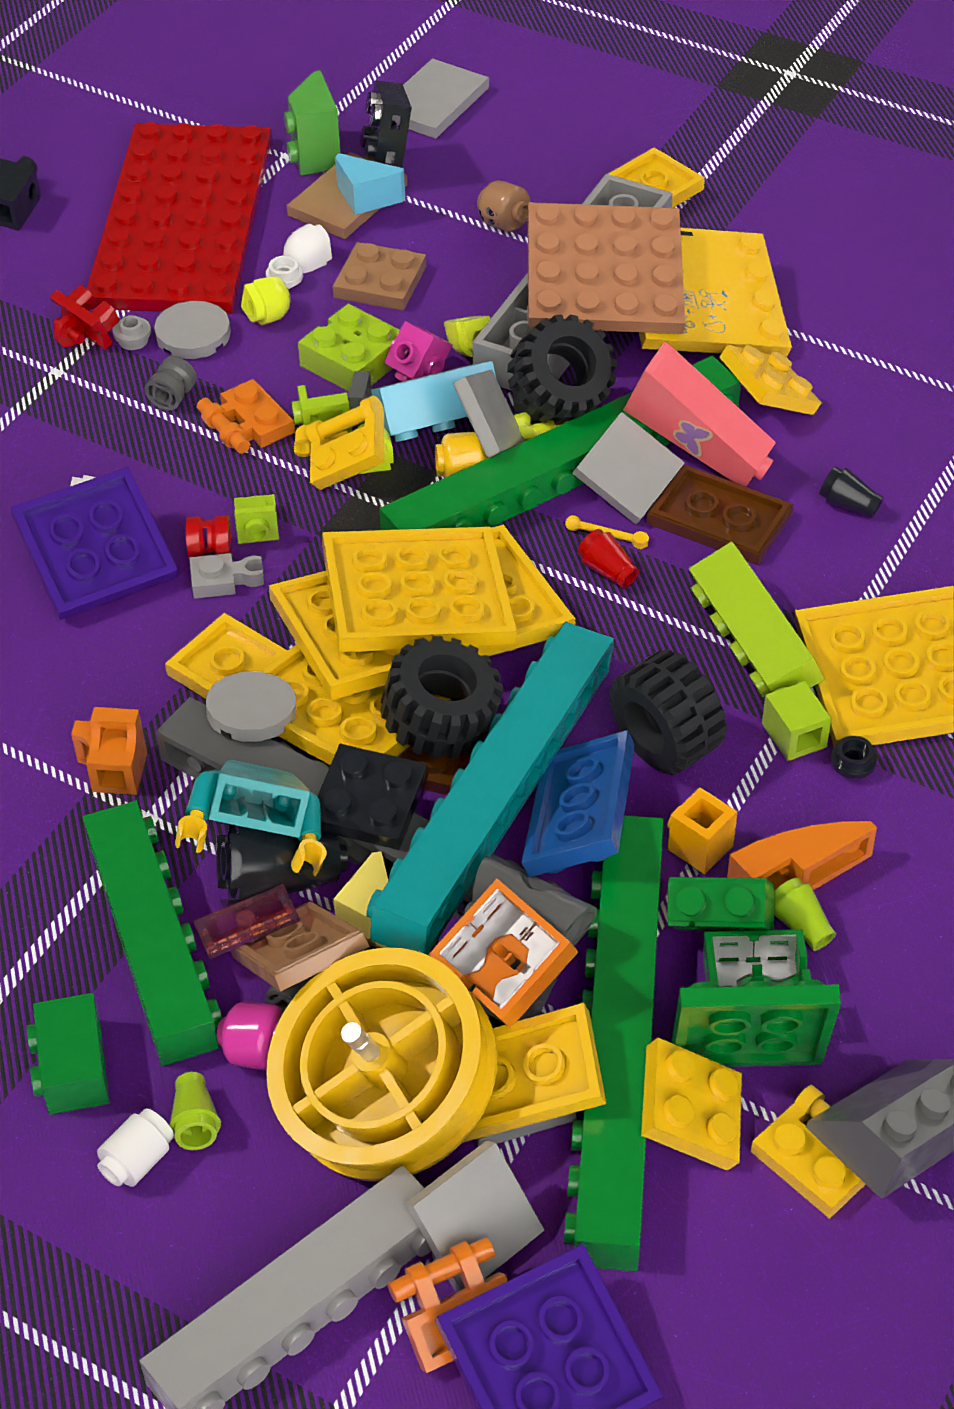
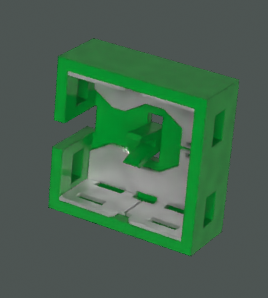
M803 929L704 932L703 962L706 982L716 983L719 987H739L751 981H766L772 986L794 985L799 981L811 980L810 969H807V952Z

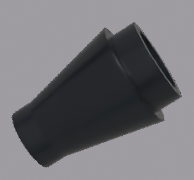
M834 466L819 492V495L826 498L827 504L864 514L871 519L878 511L884 499L883 496L872 490L847 467L842 470Z

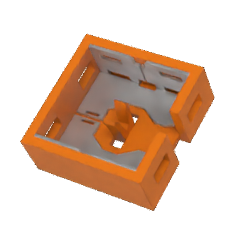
M496 879L429 955L450 968L468 990L475 984L477 987L471 993L511 1029L575 957L578 951L566 937L499 879ZM516 960H519L521 964L515 970L512 969L510 966Z

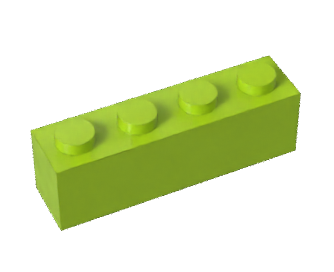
M732 541L688 568L697 583L690 587L703 609L711 605L715 611L709 617L723 638L728 634L732 636L735 642L731 643L729 647L742 667L750 663L754 669V672L749 677L762 697L781 687H789L806 681L808 686L812 688L825 680L810 651Z

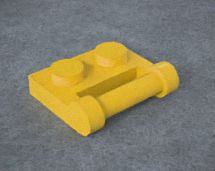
M374 395L363 399L358 407L325 422L317 420L306 426V434L311 442L310 483L319 490L384 463V408L381 401ZM365 421V426L330 441L331 436Z
M809 1085L800 1093L793 1105L752 1141L751 1153L830 1219L866 1184L804 1125L810 1117L813 1118L831 1107L824 1101L825 1095L815 1086Z

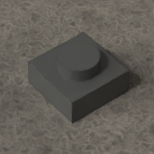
M354 371L348 395L350 410L360 406V402L363 399L372 396L371 389L374 388H371L370 372ZM365 421L353 427H359L361 424H364Z

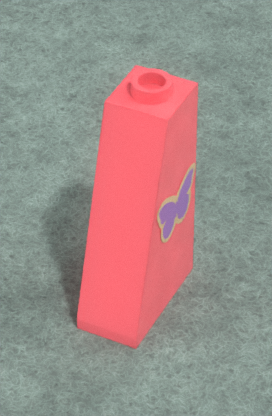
M664 342L644 370L623 411L732 482L747 487L753 476L761 480L774 461L767 455L776 442L672 346Z

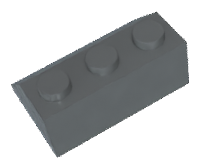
M908 1059L810 1119L806 1128L875 1194L883 1199L954 1152V1059Z

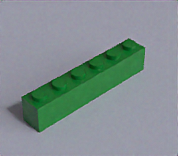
M137 800L82 816L93 859L161 1067L219 1049L215 1029L218 1028L219 1022L222 1019L220 1009L215 998L206 1000L203 990L210 988L208 976L203 961L193 962L190 952L197 950L189 922L181 925L179 923L177 915L184 913L181 899L176 886L167 888L164 879L171 878L164 851H154L152 844L159 843L152 817H142Z

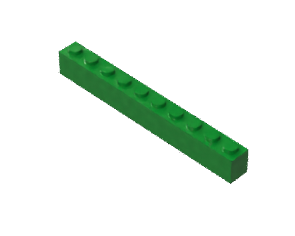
M713 356L692 365L739 408L741 382L733 373ZM630 393L380 507L381 530L493 527L518 514L531 510L552 498L565 494L584 484L573 474V471L621 412L662 445L667 446L671 441L623 411L632 394Z
M624 816L619 853L602 860L603 870H593L591 899H600V909H597L595 919L588 930V938H597V949L587 948L585 978H594V989H584L583 1003L590 1013L606 1104L584 1110V1120L573 1119L571 1151H581L580 1166L570 1165L568 1197L578 1198L577 1213L566 1212L564 1245H571L576 1248L584 1244L595 1267L599 1269L638 1272L646 1137L641 1136L646 1046L651 1043L663 818Z

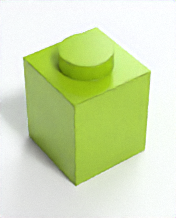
M806 681L789 687L778 688L772 693L765 695L762 725L786 761L827 748L831 717Z

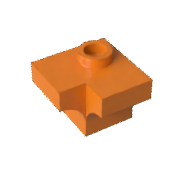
M94 707L90 721L75 720L71 733L77 761L87 766L92 792L137 795L147 757L139 710Z

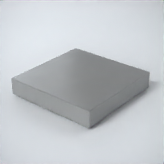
M492 370L469 375L454 382L453 386L486 456L491 457L525 442Z
M621 412L573 471V474L634 524H637L685 462Z
M488 1140L405 1203L437 1260L450 1254L449 1248L463 1241L470 1245L487 1237L494 1248L495 1257L478 1265L484 1279L544 1231L496 1142ZM459 1274L448 1279L455 1292L465 1288Z

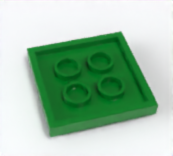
M803 980L794 985L772 986L766 981H751L739 987H719L718 984L713 982H699L692 984L689 988H680L672 1044L726 1067L822 1065L841 1006L839 984L824 985L819 980Z

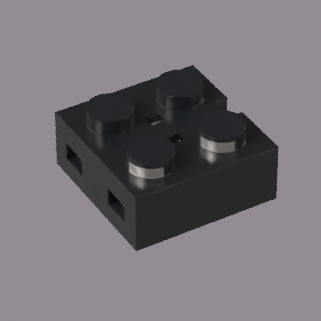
M375 80L373 92H368L366 97V113L370 114L368 126H363L361 131V147H365L366 160L400 168L403 166L412 110L402 83ZM393 115L401 116L399 128H396L397 122L392 120Z

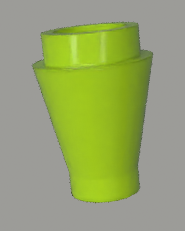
M797 877L788 880L775 890L774 916L791 930L803 929L804 940L813 951L823 948L834 939L836 932L830 926L810 884H803Z
M197 1072L181 1074L175 1081L176 1092L169 1126L173 1130L174 1139L180 1147L187 1150L204 1149L215 1141L221 1127V1121L207 1090L205 1077Z

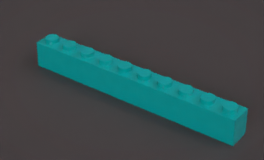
M565 622L556 637L550 636L547 639L539 662L533 661L530 664L525 676V682L521 688L515 687L512 690L506 710L503 714L497 713L485 741L479 740L475 744L471 753L470 763L466 769H458L446 798L440 797L436 801L427 826L425 828L419 827L416 830L410 844V851L404 859L398 858L395 861L389 874L388 883L384 889H377L373 893L366 912L367 917L371 918L370 940L390 948H403L429 954L474 884L482 860L485 857H491L609 673L614 638Z

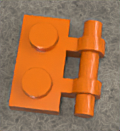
M254 379L220 393L221 405L213 403L209 398H202L197 403V409L201 412V418L205 424L211 429H216L219 432L220 440L228 448H234L239 454L249 450V441L253 439L263 448L295 433L294 420Z
M487 1237L470 1245L463 1241L449 1248L450 1254L425 1266L420 1261L405 1268L406 1275L387 1283L395 1303L413 1295L418 1300L421 1309L401 1319L420 1368L426 1373L453 1361L435 1323L436 1317L508 1281L506 1275L501 1272L485 1279L482 1276L478 1265L495 1257L494 1248ZM459 1274L465 1288L439 1300L434 1285Z

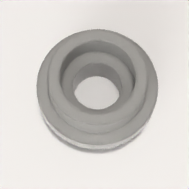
M134 315L123 317L113 327L114 339L122 348L127 350H137L144 347L151 335L149 322L144 318Z

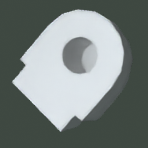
M306 224L298 228L288 237L284 245L283 256L295 258L301 266L303 273L311 272L326 265L327 261L332 259L330 239L326 230L319 224L315 226Z

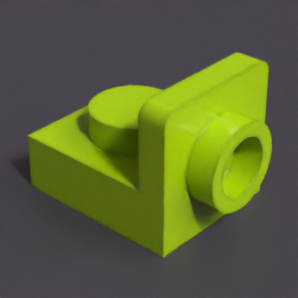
M305 385L297 386L299 400L292 401L295 425H308L317 420L325 422L350 410L347 393L307 398ZM352 427L346 429L348 433L352 432Z
M275 494L234 498L238 544L279 540Z

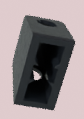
M22 156L17 162L0 158V226L19 231L40 200L41 194L37 178L38 168L30 157Z

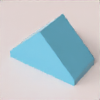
M340 153L336 155L337 187L355 215L404 201V168Z

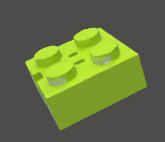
M348 303L328 318V326H318L298 341L300 366L348 392L350 391L354 371L370 372L372 386L393 369L384 362L389 354V347L394 338L398 336L400 330Z

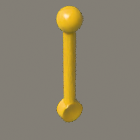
M576 515L567 517L565 521V526L570 531L581 529L592 532L596 529H601L604 533L611 532L614 538L632 542V545L637 549H644L648 546L649 536L645 532L639 531L631 534L583 522Z

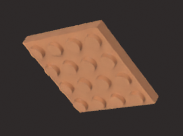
M528 202V328H534L546 318L550 320L554 315L562 314L565 320L571 314L578 316L580 323H583L586 319L594 323L592 329L595 331L601 329L602 331L684 334L685 306L679 208Z

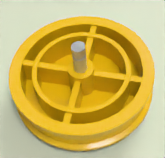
M377 948L355 953L334 962L329 968L319 972L299 990L283 1012L273 1034L267 1060V1086L273 1110L291 1138L320 1163L336 1173L358 1180L381 1181L403 1165L412 1175L432 1167L452 1153L469 1136L482 1117L490 1100L497 1073L498 1057L494 1030L488 1015L476 997L466 988L460 978L439 960L427 954L403 948Z

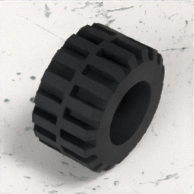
M562 314L554 315L550 320L546 318L539 322L513 349L510 355L513 359L508 363L507 372L513 374L508 380L510 389L516 388L518 393L514 398L518 404L523 401L527 405L524 411L530 416L536 412L539 414V421L547 423L553 418L554 425H562L567 420H573L590 412L610 394L611 390L609 388L615 384L617 377L612 373L617 368V359L610 357L614 349L611 343L606 345L603 341V338L606 336L601 329L598 332L592 329L594 323L587 319L580 323L576 315L570 314L565 320ZM548 354L559 355L571 364L576 374V386L565 385L553 376L548 366Z
M433 636L431 641L420 638L415 640L413 646L405 645L401 648L400 654L395 656L380 703H382L380 713L381 718L386 719L385 727L388 732L397 734L396 741L402 746L406 744L412 746V752L419 755L422 752L430 753V758L440 759L441 755H447L449 759L459 758L461 751L466 755L472 753L475 744L479 740L485 741L501 701L503 686L499 683L501 676L498 669L490 668L492 661L487 655L480 656L478 654L479 649L470 644L466 647L460 644L461 640L452 638L451 641H445L442 636ZM431 694H436L451 699V701L439 699Z
M667 649L659 650L613 680L609 694L611 696L610 705L615 721L621 732L629 731L635 744V753L658 772L668 773L669 775L681 773L724 742V734L727 732V724L724 720L726 716L716 691L698 667L678 652L674 653Z

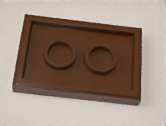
M683 464L648 511L646 524L715 550H719L732 541L747 562L759 565L793 515L794 504Z

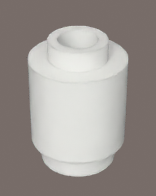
M145 1108L139 1115L132 1114L97 1149V1155L101 1160L97 1164L99 1171L115 1186H121L124 1183L134 1187L169 1151L168 1143L174 1138L173 1130L159 1114L151 1109Z

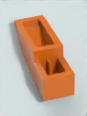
M846 821L811 825L781 832L756 841L730 854L727 878H766L774 884V889L776 890L788 880L798 877L803 884L808 883L815 890L872 856L877 826L871 821Z

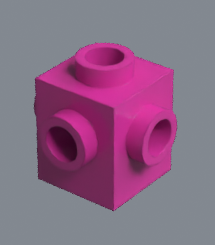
M405 321L398 336L392 341L389 347V354L384 363L396 369L395 377L403 382L440 373L444 369L445 360L453 344L424 328Z

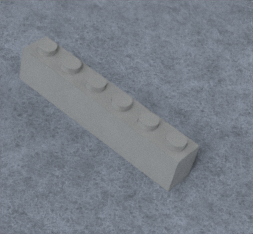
M401 1165L140 1359L146 1385L165 1409H223L225 1402L243 1388L249 1390L257 1386L265 1379L274 1364L287 1354L292 1356L300 1353L311 1343L317 1331L331 1321L338 1322L347 1317L354 1310L360 1298L374 1288L381 1289L387 1286L388 1282L396 1278L400 1268L415 1256L422 1257L432 1251L405 1205L407 1201L422 1191L424 1187Z

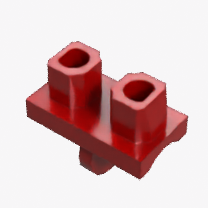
M79 285L68 296L58 289L50 296L51 301L61 307V318H57L53 322V336L58 344L66 348L72 347L75 344H82L85 337L104 350L113 344L107 332L120 319L110 304L103 301L92 312H89L98 303L91 292L82 285Z

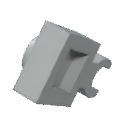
M231 553L190 557L194 599L236 594L235 585L258 587L264 584L262 559L260 556H249L235 562L232 561Z

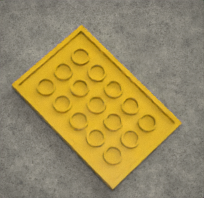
M504 525L492 527L491 531L517 629L516 645L474 646L479 649L478 654L480 656H492L546 641L550 636L556 637L565 622L575 625L574 616ZM326 571L269 585L271 602L331 700L386 685L392 661L396 655L400 654L401 650H377L360 653L339 652Z

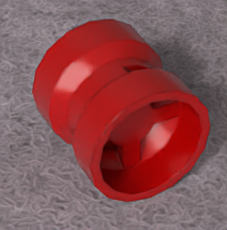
M218 515L212 520H204L200 516L186 518V544L189 558L204 556L205 553H215L216 555L232 554V534L229 515Z

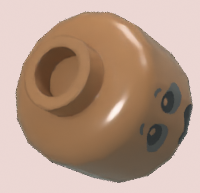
M496 180L480 192L477 207L481 220L486 225L502 231L514 232L520 229L528 220V202H531L528 192L523 187L506 181Z

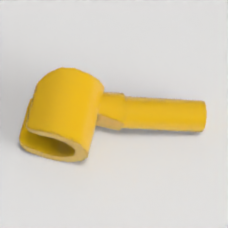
M301 425L295 432L294 452L301 457L311 455V442L306 434L307 425ZM342 431L331 436L330 441L347 434L348 431Z

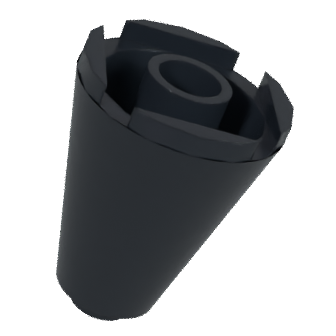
M219 822V824H227L226 835H217L216 839L218 888H227L229 899H220L224 909H235L338 881L340 872L347 871V847L345 844H339L336 835L321 832V839L318 842L323 844L327 854L318 874L314 876L313 866L307 861H304L299 873H295L292 870L291 861L301 843L297 837Z

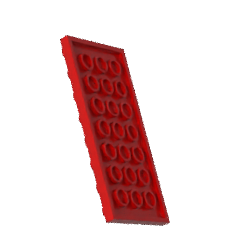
M153 122L135 123L86 288L98 303L92 309H95L101 302L105 301L115 310L163 312L165 309L178 303L206 301L219 306L227 314H233L272 142L271 127H258L255 125L239 127L221 124L205 126L187 123L177 125L156 124Z

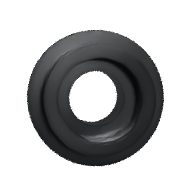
M845 737L832 750V767L844 777L852 779L864 778L870 775L876 767V752L872 744L863 737Z

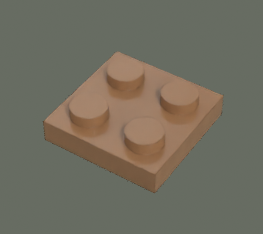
M357 242L333 285V297L404 311L427 266L426 254L411 252L405 249L399 250L377 246L372 243Z

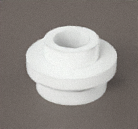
M278 256L270 261L269 267L266 270V278L280 277L288 289L301 282L303 270L295 258L291 256Z

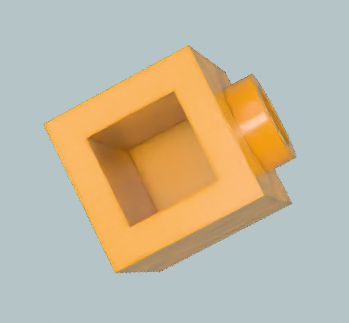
M701 787L698 788L670 815L667 824L669 828L668 850L703 874H706L734 846L738 811Z

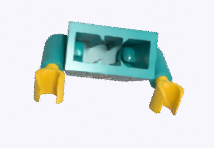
M227 760L221 770L205 771L196 778L186 808L187 816L182 817L178 822L175 840L177 848L180 847L182 839L193 838L198 841L196 853L201 852L204 848L207 833V823L205 820L209 818V820L297 837L301 843L291 861L292 870L295 873H299L304 861H307L313 866V875L316 876L327 854L326 848L318 842L321 839V805L316 794L310 792L293 773L236 760Z

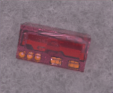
M280 884L193 922L209 959H212L300 921V918L284 885Z

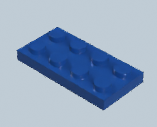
M628 730L558 750L537 786L522 858V864L529 877L544 873H558L566 867L589 861L599 862L619 853L635 746Z

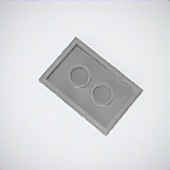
M432 58L403 85L412 106L409 130L436 139L489 88V77ZM393 115L392 120H395L398 124L397 126H399L401 116Z

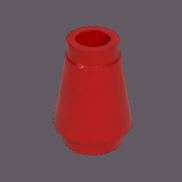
M596 529L584 538L578 548V554L582 557V564L618 584L621 588L631 585L639 574V569L634 565L611 532L604 533L601 529Z

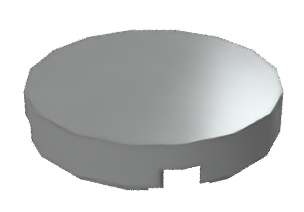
M187 301L175 304L165 309L157 317L154 326L159 348L163 351L165 348L171 351V356L182 359H199L216 353V347L222 343L224 347L229 341L231 333L227 313L219 306L206 301Z
M264 672L232 674L213 684L207 693V720L213 730L220 734L221 730L230 733L231 739L237 741L260 742L271 739L283 733L285 725L289 722L292 724L295 720L296 694L289 683L276 675Z

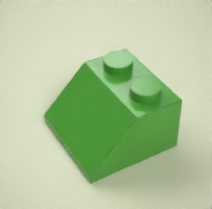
M321 70L314 71L288 96L289 111L284 112L286 131L288 134L291 133L292 141L286 143L290 163L296 162L301 176L328 171L336 164L335 157L340 153L337 107Z

